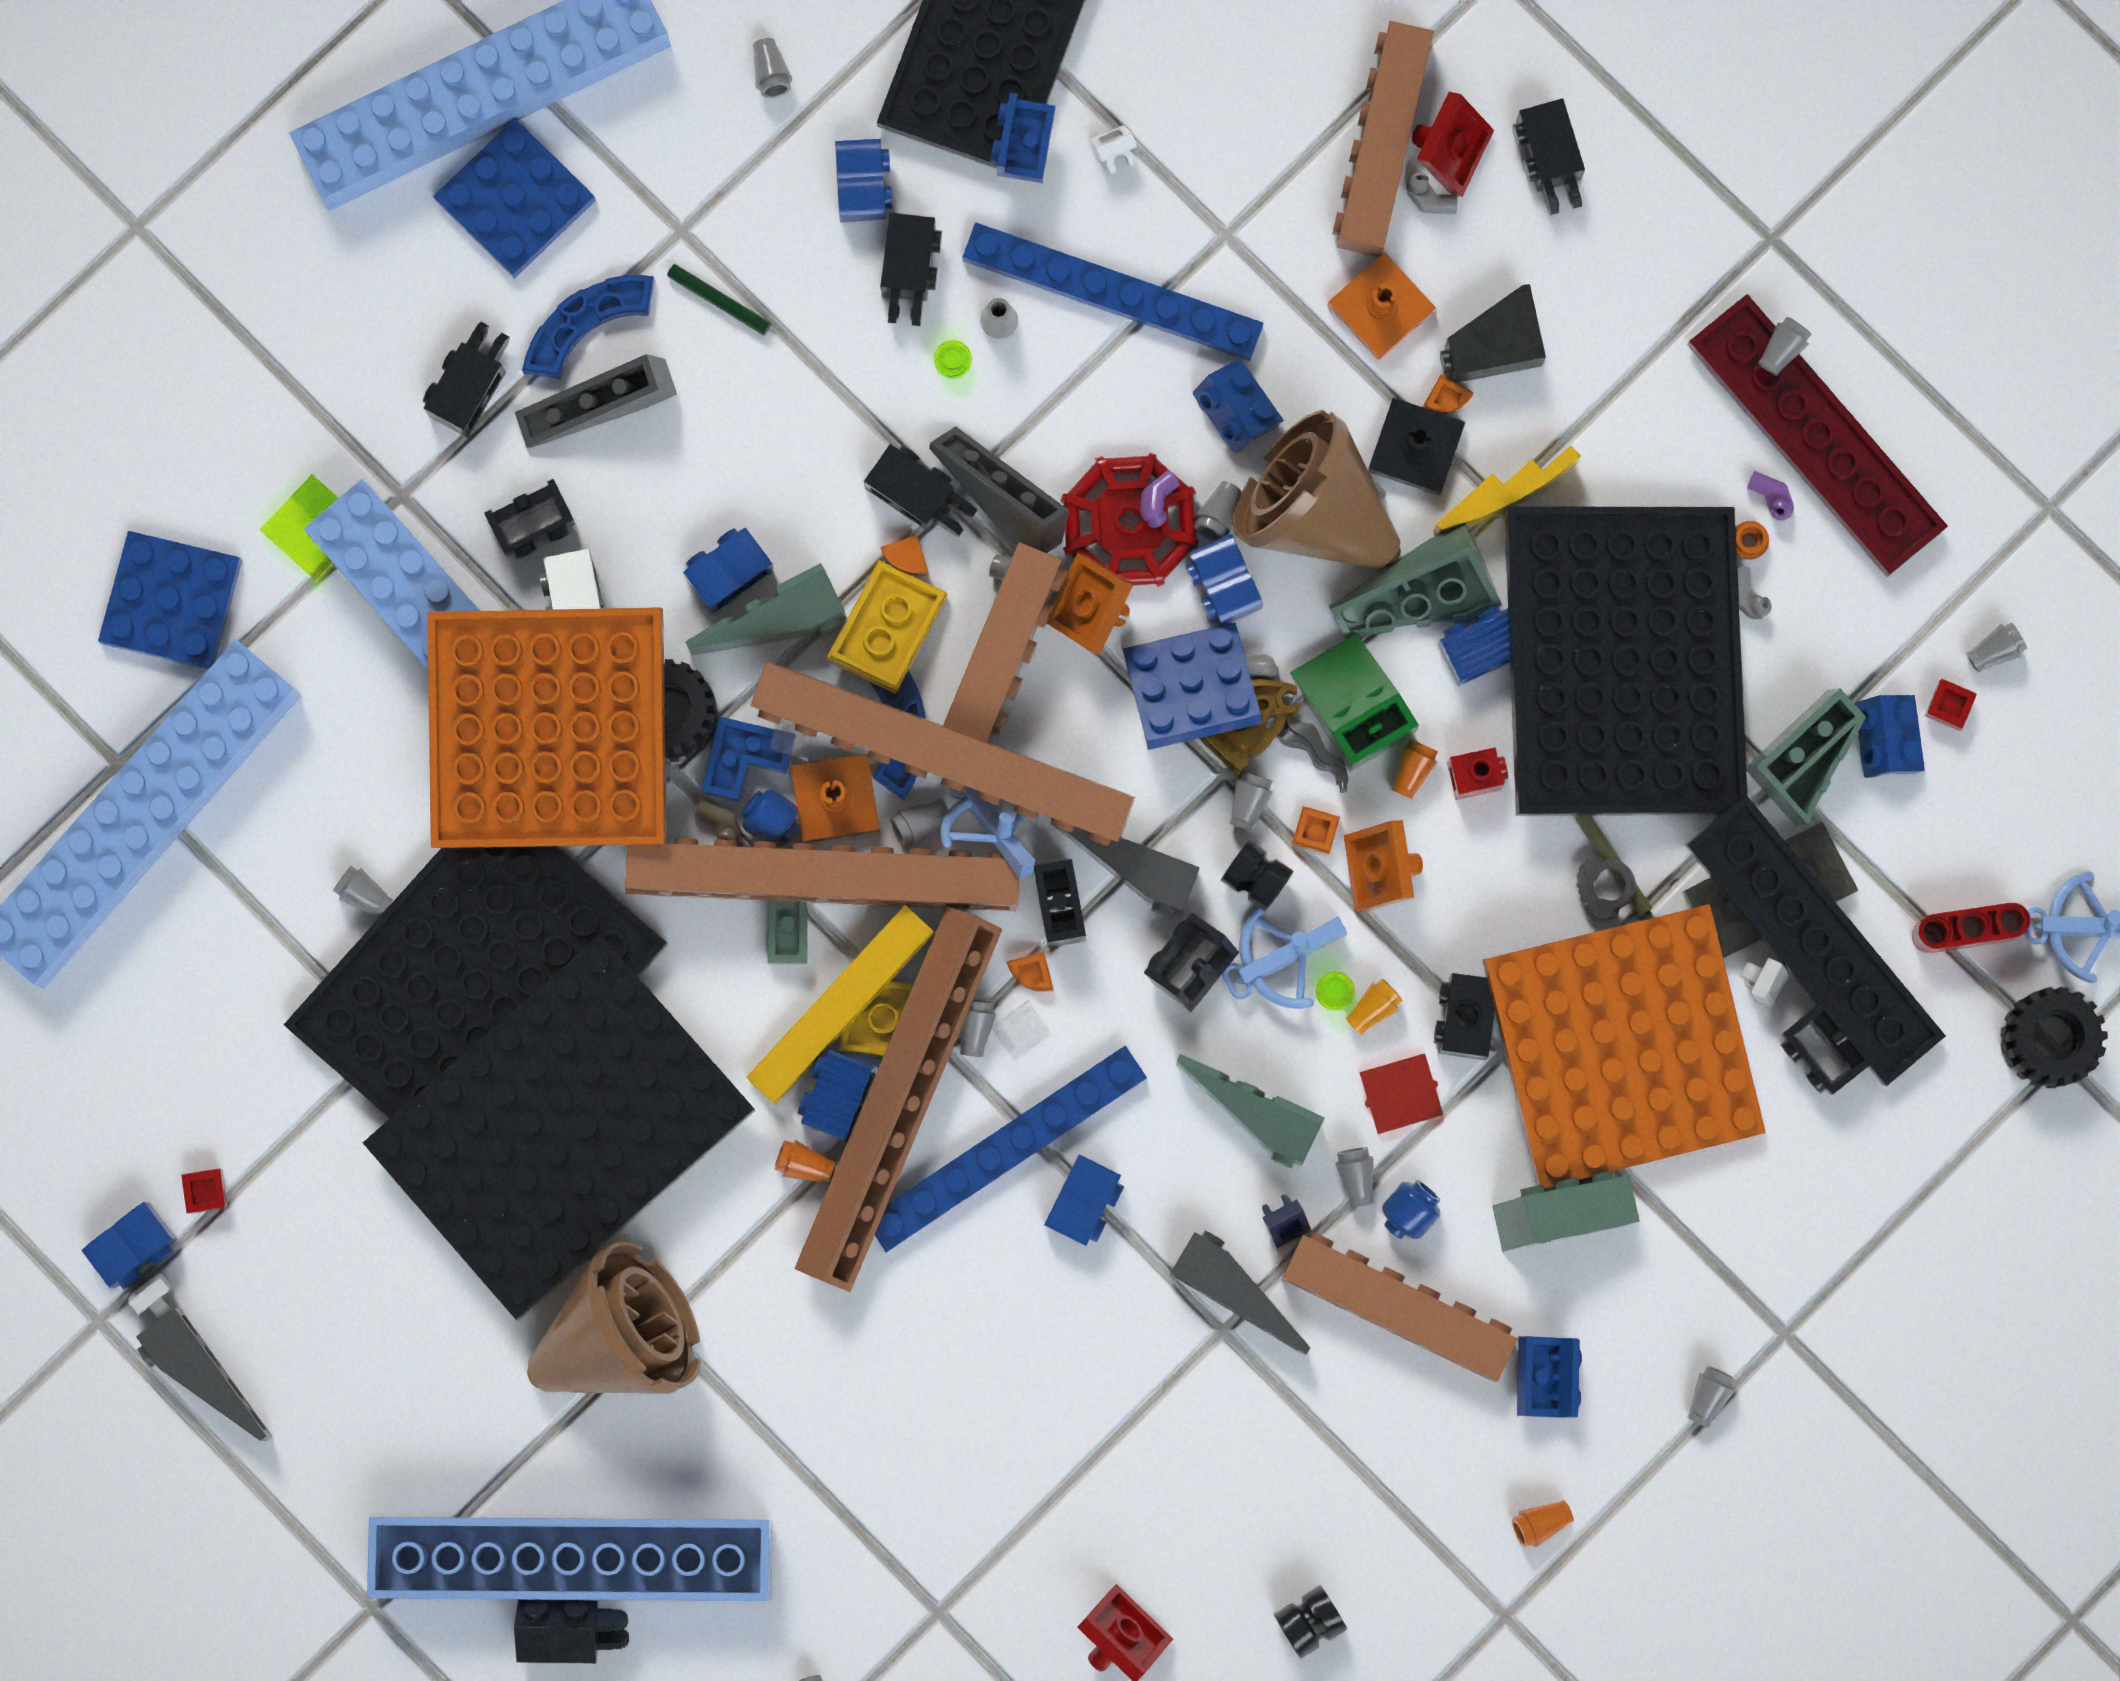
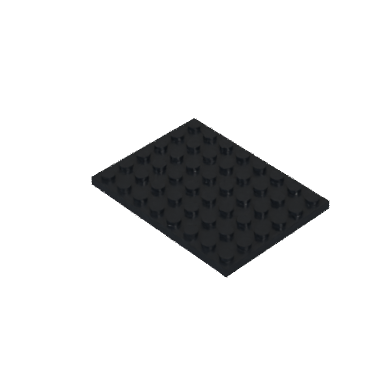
M1507 506L1504 509L1516 816L1721 815L1743 795H1747L1735 507Z
M557 846L441 848L283 1025L390 1119L600 934L638 977L644 973L667 947L668 943Z
M600 934L362 1143L514 1319L518 1321L756 1110Z

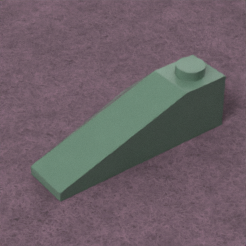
M1466 523L1428 539L1330 604L1329 608L1345 638H1349L1354 634L1360 637L1392 632L1395 627L1417 624L1418 628L1428 627L1430 622L1448 619H1453V623L1467 621L1492 607L1501 606L1502 603L1482 554Z
M819 563L775 587L777 592L772 599H755L745 605L746 608L740 612L742 617L737 620L733 616L726 617L685 641L691 655L812 636L818 632L823 636L842 626L841 620L846 618L845 610L822 563Z
M1182 1054L1179 1055L1176 1065L1264 1149L1272 1152L1271 1160L1292 1169L1294 1163L1302 1166L1325 1117L1279 1096L1273 1097L1272 1100L1264 1097L1266 1093L1254 1085L1238 1080L1234 1083L1229 1080L1230 1077L1227 1074Z

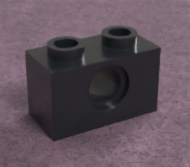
M1072 859L1035 865L1034 877L1047 947L1051 948L1086 941L1085 926Z
M1452 973L1449 976L1448 982H1441L1439 1005H1445L1443 1021H1436L1433 1043L1440 1044L1439 1054L1486 1060L1489 1057L1495 1014L1487 978ZM1460 1006L1471 1008L1475 1014L1474 1024L1471 1026L1460 1025L1454 1015L1456 1008Z

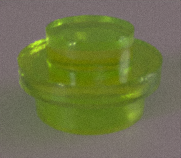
M956 340L946 341L936 349L934 365L938 373L943 377L957 379L963 377L970 370L972 355L964 343Z
M1332 971L1324 974L1319 979L1315 994L1318 1002L1324 1008L1338 1011L1346 1008L1352 1002L1355 988L1352 980L1346 974Z

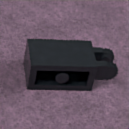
M1561 98L1519 110L1516 124L1512 125V130L1517 146H1523L1527 159L1523 160V166L1528 182L1534 181L1537 192L1542 191L1550 215L1559 213V200L1554 190L1558 186L1565 185L1568 201L1573 209L1581 207L1582 199L1577 181L1582 179L1585 167L1564 99Z
M889 212L880 284L881 296L890 297L888 323H897L900 315L899 303L901 298L914 300L910 314L911 325H921L924 301H927L928 290H936L938 268L931 266L933 253H940L943 231L936 230L935 217Z
M481 321L472 332L466 344L461 342L457 351L452 349L448 353L442 365L443 375L438 383H431L423 397V403H425L423 409L428 417L469 438L506 374L499 360L508 346L510 337L501 333L494 340L487 355L479 352L478 349L487 337L489 325Z
M889 444L865 478V490L927 532L936 523L959 537L964 529L957 521L943 514V510L949 503L962 514L973 517L978 511L977 508L954 492V487L950 485L952 479L936 467H933L930 471L918 463L920 457L909 448L901 446L897 449Z
M518 1599L514 1622L516 1662L596 1664L598 1650H622V1648L628 1646L629 1632L624 1630L627 1624H629L628 1614H626V1611H622V1609L598 1608V1601Z

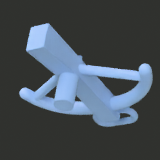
M966 787L963 790V794H958L954 789L949 788L950 795L961 801L949 809L942 821L940 831L942 845L945 848H949L952 845L951 840L993 842L1019 879L1033 874L1035 859L1013 834L1026 816L1018 814L1014 817L1011 812L1007 811L999 815L991 803L977 798L978 790ZM970 809L987 834L951 832V827L961 813Z
M2090 871L2070 878L2058 889L2052 899L2049 916H2047V913L2042 908L2033 907L2028 909L2030 917L2033 913H2039L2042 916V922L2034 927L2035 930L2042 933V937L2039 939L2032 937L2031 921L2025 934L2027 940L2032 944H2042L2049 936L2052 950L2060 964L2075 977L2088 983H2095L2097 976L2090 973V970L2109 938H2120V911L2111 910L2107 915L2087 884V881L2094 878V874ZM2079 885L2099 917H2063L2060 915L2065 898ZM2061 936L2100 937L2083 968H2080L2067 955Z
M1257 907L1247 918L1240 935L1239 952L1243 967L1237 963H1231L1222 974L1229 991L1236 999H1245L1251 994L1253 984L1263 997L1279 1006L1292 1009L1312 1007L1314 1000L1312 998H1304L1306 956L1348 935L1345 926L1338 916L1306 935L1298 931L1291 936L1262 919L1261 916L1265 912ZM1255 924L1289 943L1253 961L1250 939ZM1298 961L1296 999L1278 994L1264 981L1263 978ZM1231 969L1238 970L1240 976L1236 983L1246 985L1247 990L1244 993H1237L1228 976V972Z

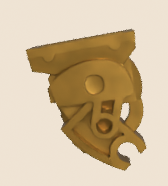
M1252 680L1262 724L1198 739L1234 775L1240 778L1243 771L1247 770L1249 759L1257 757L1266 751L1272 740L1281 733L1285 724V716L1295 715L1299 712V703L1287 706L1282 701V697L1286 694H1297L1296 685L1273 680ZM1275 717L1274 724L1268 729L1266 724L1269 718Z

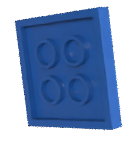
M516 118L503 128L433 196L434 200L514 279L596 201L595 196Z
M128 531L98 642L103 645L209 670L217 657L242 559L225 553Z
M1236 622L1123 648V655L1148 750L1262 724L1259 705Z

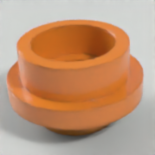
M1745 521L1735 527L1737 556L1746 560H1753L1761 557L1766 552L1769 546V534L1764 526L1755 521ZM1743 536H1753L1756 540V545L1754 547L1745 546Z

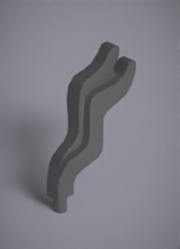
M1293 715L1285 716V723L1288 729L1286 730L1283 727L1278 735L1280 742L1291 748L1305 750L1315 768L1333 774L1336 785H1339L1340 793L1347 792L1349 779L1342 758L1330 753L1325 748L1320 734L1314 725L1300 722Z

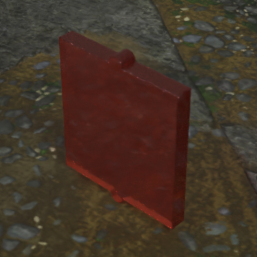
M1425 1053L1359 1072L1367 1098L1364 1105L1370 1108L1377 1135L1444 1115L1436 1091L1438 1082L1432 1078Z

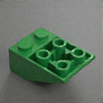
M1357 634L1345 639L1289 673L1349 772L1415 734L1419 727L1402 696Z

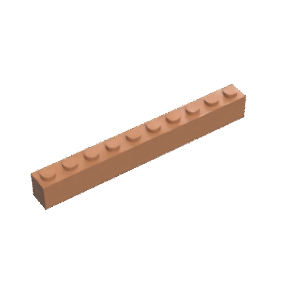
M772 662L765 663L750 705L759 709L757 716L767 721L780 724L781 718L796 723L795 731L816 738L818 732L832 736L830 743L849 751H853L854 745L869 750L867 757L887 765H889L891 759L905 763L904 771L922 778H926L928 772L942 777L940 784L960 792L963 791L964 786L979 791L977 798L995 805H999L1001 799L1016 804L1013 810L1016 813L1036 819L1037 813L1052 818L1050 825L1071 833L1074 826L1089 831L1087 839L1106 846L1110 845L1111 840L1116 842L1121 840L1136 799L1135 796Z
M676 838L675 844L627 845L625 895L900 907L906 905L908 907L945 909L948 906L954 909L1016 912L1018 907L1019 878L1000 852H989L987 858L972 857V852L966 850H951L948 856L933 855V850L924 848L910 849V854H894V848L871 847V852H855V847L850 845H833L831 851L816 850V845L809 843H795L792 845V849L777 848V843L767 841L754 842L753 847H737L738 842L734 840H715L713 846L698 845V840L693 838Z
M946 906L795 1265V1270L851 1292L1001 935L1002 928L977 915Z

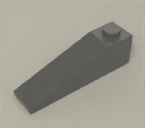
M645 354L515 412L526 448H532L646 409L677 395V391L666 359Z
M956 426L930 442L929 449L1008 540L1015 545H1018V542L1045 553L1050 552L1062 543L1069 509Z
M1074 826L1072 833L1056 828L1144 901L1153 904L1152 911L1173 918L1174 913L1183 915L1200 867L1122 837L1119 842L1111 840L1110 845L1106 846L1087 839L1089 831Z
M1206 1230L1202 1236L1194 1232L1170 1275L1304 1356L1307 1355L1311 1347L1232 1255L1222 1248L1225 1241Z
M174 1308L136 1336L141 1343L137 1350L151 1368L156 1365L158 1369L259 1441H268L273 1437L181 1309Z

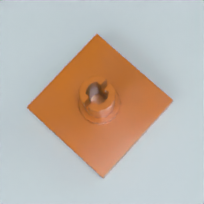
M1385 252L1329 300L1327 304L1378 361L1436 310L1431 301Z
M1077 553L1052 605L1053 608L1046 624L1088 651L1100 655L1113 627H1122L1126 623V620L1118 617L1119 614L1129 617L1130 609L1125 602L1133 584L1090 557Z
M868 754L791 765L803 843L880 832Z
M1403 820L1388 821L1343 835L1354 912L1369 911L1414 898L1411 876L1421 874L1423 860L1418 853H1408Z

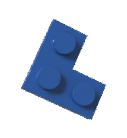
M720 716L701 792L740 802L749 765L787 774L796 735Z

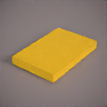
M878 560L828 653L827 661L897 694L942 609L948 593Z

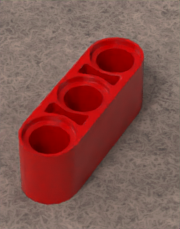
M2004 903L1926 916L1914 926L1912 941L1916 948L1924 953H1936L2009 942L2022 936L2028 930L2031 917L2028 910L2018 903ZM2003 913H2010L2016 917L2018 927L2015 932H2009L2002 926L2001 916ZM1965 918H1970L1977 922L1979 926L1978 937L1972 938L1964 933L1962 923ZM1926 924H1933L1940 930L1941 939L1939 943H1931L1925 938L1924 927Z

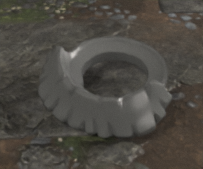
M1596 856L1591 860L1588 858L1585 863L1579 866V872L1576 875L1578 881L1576 886L1579 889L1578 893L1581 895L1580 900L1584 903L1585 909L1590 911L1589 914L1598 920L1618 918L1620 909L1632 900L1635 893L1636 881L1633 872L1626 864L1618 860H1601ZM1606 869L1619 871L1625 879V891L1616 900L1600 899L1594 891V881Z

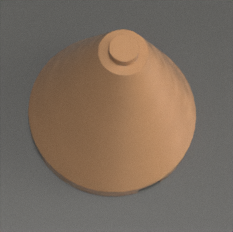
M1324 410L1307 415L1287 430L1265 454L1263 458L1270 464L1257 482L1252 477H1249L1233 513L1232 528L1234 534L1247 545L1255 548L1374 569H1381L1384 566L1388 567L1396 562L1400 556L1401 549L1399 546L1401 540L1346 423L1333 412L1327 414Z
M616 1242L599 1251L593 1257L529 1358L527 1376L531 1384L544 1392L644 1394L674 1393L691 1384L696 1379L701 1367V1359L697 1358L693 1361L692 1349L693 1345L700 1342V1335L685 1295L664 1265L658 1259L650 1263L646 1262L637 1255V1253L642 1251V1247L631 1242Z

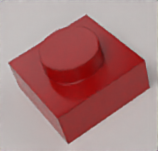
M1941 678L1938 681L1924 716L1961 731L1977 693Z
M223 1169L181 1174L186 1214L228 1208Z

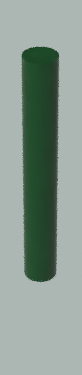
M674 263L667 273L668 278L761 335L765 336L772 325L770 321Z

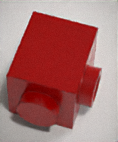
M1496 747L1452 756L1447 761L1455 800L1501 791L1504 786L1503 780L1509 778L1504 756H1497Z

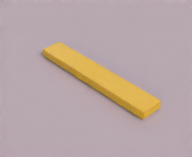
M904 905L746 1078L773 1104L777 1105L815 1064L819 1056H822L935 932L908 906Z

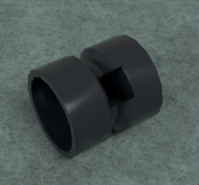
M1249 839L1220 881L1237 893L1246 891L1248 893L1247 900L1266 912L1282 891L1294 870L1278 859L1269 861L1267 859V851Z
M1321 1585L1303 1595L1302 1604L1299 1606L1290 1603L1273 1614L1300 1659L1319 1648L1320 1639L1324 1638L1330 1641L1348 1630L1342 1617ZM1314 1619L1313 1623L1310 1624L1309 1620Z

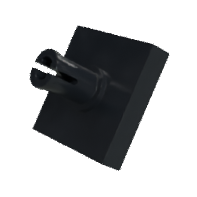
M1393 397L1368 472L1440 496L1466 422Z

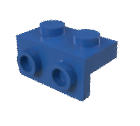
M1016 93L1009 94L1008 104L1001 103L997 126L1004 127L1002 139H994L991 162L997 163V176L1043 183L1056 106L1018 100V94Z
M1241 358L1209 374L1193 391V396L1200 408L1207 414L1220 433L1221 438L1235 454L1242 451L1252 440L1277 428L1284 421Z
M1878 695L1855 703L1866 716L1858 731L1861 762L1865 778H1874L1885 774H1916L1925 771L1915 695Z
M1518 1336L1517 1416L1578 1417L1581 1403L1579 1368L1582 1363L1579 1338Z

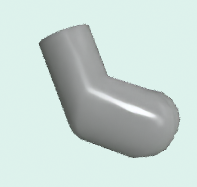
M1418 172L1410 176L1409 182L1406 185L1407 194L1422 212L1439 214L1457 213V195L1436 194L1428 182L1429 177L1424 173Z

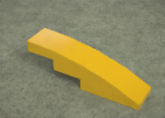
M1571 445L1543 470L1532 459L1504 484L1492 473L1439 520L1433 532L1439 535L1464 523L1470 528L1503 514L1507 506H1519L1547 489L1578 464L1581 455Z

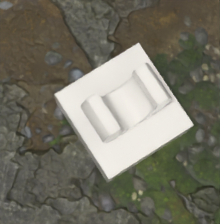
M1125 125L1089 139L1094 154L1102 162L1104 161L1105 167L1112 174L1116 173L1114 159L1118 155H1125L1127 163L1130 166L1135 165V157L1130 150L1136 148L1137 145L1132 132Z
M1768 958L1763 969L1747 962L1740 977L1744 978L1745 983L1753 986L1751 993L1758 1003L1772 1008L1789 973L1782 963Z
M159 1270L128 1295V1303L138 1315L149 1307L154 1315L160 1319L170 1312L173 1307L164 1296L170 1290V1282Z

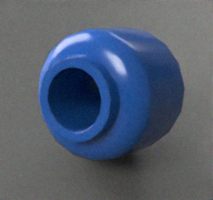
M768 789L763 793L757 790L740 814L744 818L743 829L759 841L778 843L782 840L787 844L800 827V824L795 822L798 815V807L774 789Z
M1416 1180L1415 1183L1402 1182L1382 1205L1383 1214L1388 1219L1384 1226L1399 1239H1403L1405 1235L1412 1239H1420L1441 1215L1438 1206L1440 1198L1433 1190L1419 1180Z

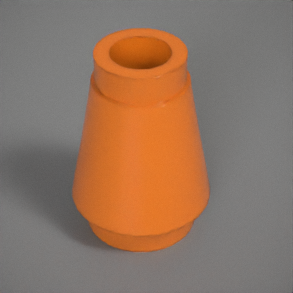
M1410 739L1406 747L1402 746L1391 790L1413 799L1415 792L1417 793L1437 764L1435 758L1438 751Z
M784 1140L778 1153L774 1170L782 1172V1177L828 1184L834 1170L835 1161L829 1160L797 1140H794L793 1143Z
M1562 1500L1521 1510L1518 1512L1517 1517L1512 1518L1511 1522L1520 1544L1524 1548L1531 1545L1536 1548L1566 1527L1567 1524L1572 1523L1574 1517L1567 1502Z

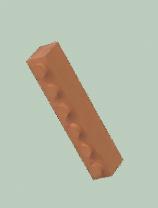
M1389 20L1387 33L1379 31L1374 54L1381 55L1379 68H1370L1366 90L1373 91L1370 105L1362 103L1357 126L1365 127L1362 141L1354 139L1349 162L1356 163L1353 177L1345 176L1340 197L1348 201L1345 213L1337 212L1332 232L1333 235L1339 236L1337 248L1380 257L1383 254L1434 30Z
M1018 542L943 726L989 743L993 734L1000 736L1008 714L1002 712L1008 698L1012 700L1016 698L1023 681L1022 678L1017 676L1023 662L1027 664L1031 662L1038 644L1032 640L1038 626L1045 627L1053 607L1047 603L1052 590L1059 592L1066 578L1067 570L1062 568L1064 560Z
M1313 1232L1310 1238L1305 1235L1301 1236L1281 1278L1282 1280L1494 1383L1499 1381L1518 1338L1510 1335L1513 1328L1493 1318L1487 1324L1474 1317L1477 1312L1476 1310L1458 1301H1455L1452 1307L1439 1300L1441 1293L1423 1284H1419L1417 1289L1403 1283L1405 1276L1384 1266L1382 1272L1367 1266L1369 1258L1348 1249L1346 1255L1332 1249L1334 1242L1320 1234Z

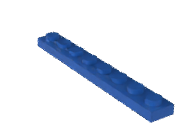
M977 222L973 226L962 256V261L1248 361L1252 359L1264 322Z
M1126 1045L889 1202L876 1230L875 1237L886 1253L1145 1081L1147 1076Z

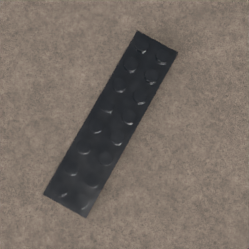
M1743 795L1684 845L1816 1005L1820 1004L1824 1009L1823 1014L1836 1029L1842 1031L1849 1040L1847 1043L1862 1060L1865 1059L1870 1065L1868 1068L1883 1086H1888L1946 1037L1939 1026L1747 795Z

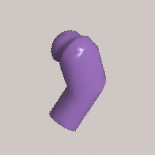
M1169 470L1148 485L1141 494L1140 515L1153 528L1160 527L1165 523L1167 514L1163 511L1164 497L1180 485L1176 477Z
M1753 471L1747 489L1765 496L1769 511L1774 519L1783 521L1789 518L1794 511V503L1788 486L1784 482Z

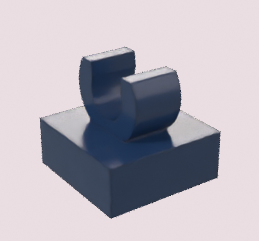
M1286 1194L1281 1196L1284 1204L1283 1207L1272 1212L1267 1204L1262 1206L1265 1215L1262 1218L1276 1248L1311 1231L1305 1212L1298 1200L1296 1199L1291 1202V1199Z

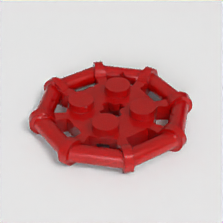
M1149 453L1148 456L1104 458L1101 455L1095 458V463L1067 494L1063 493L1060 499L1063 506L1069 509L1065 527L1066 546L1063 547V551L1066 556H1071L1074 559L1077 553L1083 554L1106 567L1086 549L1096 543L1103 552L1112 557L1108 564L1109 570L1129 581L1133 586L1156 584L1157 587L1165 584L1164 580L1192 549H1197L1200 541L1196 538V529L1194 528V496L1197 493L1193 486L1189 487L1171 471L1180 485L1172 491V494L1164 498L1163 511L1167 514L1165 523L1160 527H1150L1147 521H1144L1140 515L1141 494L1149 485L1148 482L1152 475L1157 479L1169 469L1153 453ZM1141 472L1140 480L1116 482L1113 473ZM1102 478L1108 486L1103 494L1094 502L1084 498ZM1179 505L1180 530L1169 528L1168 508ZM1079 511L1090 512L1092 533L1080 537ZM1126 511H1133L1134 517L1141 519V523L1136 524L1134 530H1126L1125 525L1119 524L1118 520L1125 518ZM1165 539L1176 543L1158 564L1152 554L1160 548ZM1144 559L1147 568L1145 570L1118 571L1120 560Z

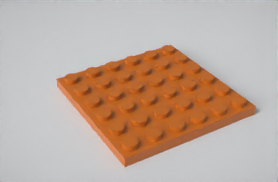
M663 608L427 612L431 848L667 844Z
M1710 904L1482 959L1537 1186L1543 1185L1545 1189L1556 1186L1555 1183L1573 1178L1581 1180L1593 1177L1595 1174L1617 1171L1766 1133Z

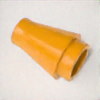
M1382 978L1376 984L1371 983L1353 1011L1345 1019L1362 1035L1371 1027L1399 1011L1397 1007L1404 1000Z

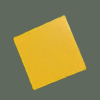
M891 980L841 1034L838 1051L883 1059L914 984Z

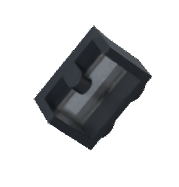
M554 479L547 481V486L529 495L525 493L512 500L513 503L495 512H492L491 509L484 512L506 557L514 554L516 560L521 559L537 550L535 543L547 537L552 543L572 533L569 526L575 524V521Z
M1191 912L1185 921L1180 922L1176 926L1171 939L1163 949L1152 956L1147 969L1143 973L1156 987L1191 1013L1239 954V951L1223 933Z
M1818 1004L1781 1034L1786 1041L1780 1046L1794 1063L1800 1059L1810 1070L1805 1076L1820 1094L1827 1090L1830 1095H1833L1870 1065L1865 1059L1862 1060L1847 1043L1849 1040L1840 1029H1836L1823 1014L1824 1009Z

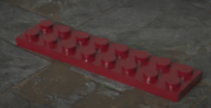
M1746 294L1688 342V347L1886 577L1890 576L1941 534L1948 525L1800 354L1788 363L1777 376L1769 373L1758 364L1776 326L1753 299Z

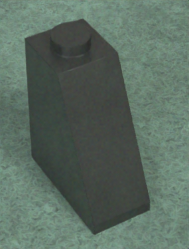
M1530 284L1520 286L1447 338L1445 350L1440 351L1441 366L1444 374L1450 373L1451 380L1459 383L1541 367L1543 365L1546 355Z

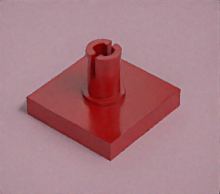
M1449 91L1432 127L1418 124L1412 133V143L1417 148H1421L1417 160L1450 194L1463 197L1494 129L1462 94Z
M1117 1584L1106 1593L1077 1626L1096 1645L1088 1655V1661L1092 1667L1100 1672H1104L1114 1663L1132 1681H1138L1173 1641V1638Z

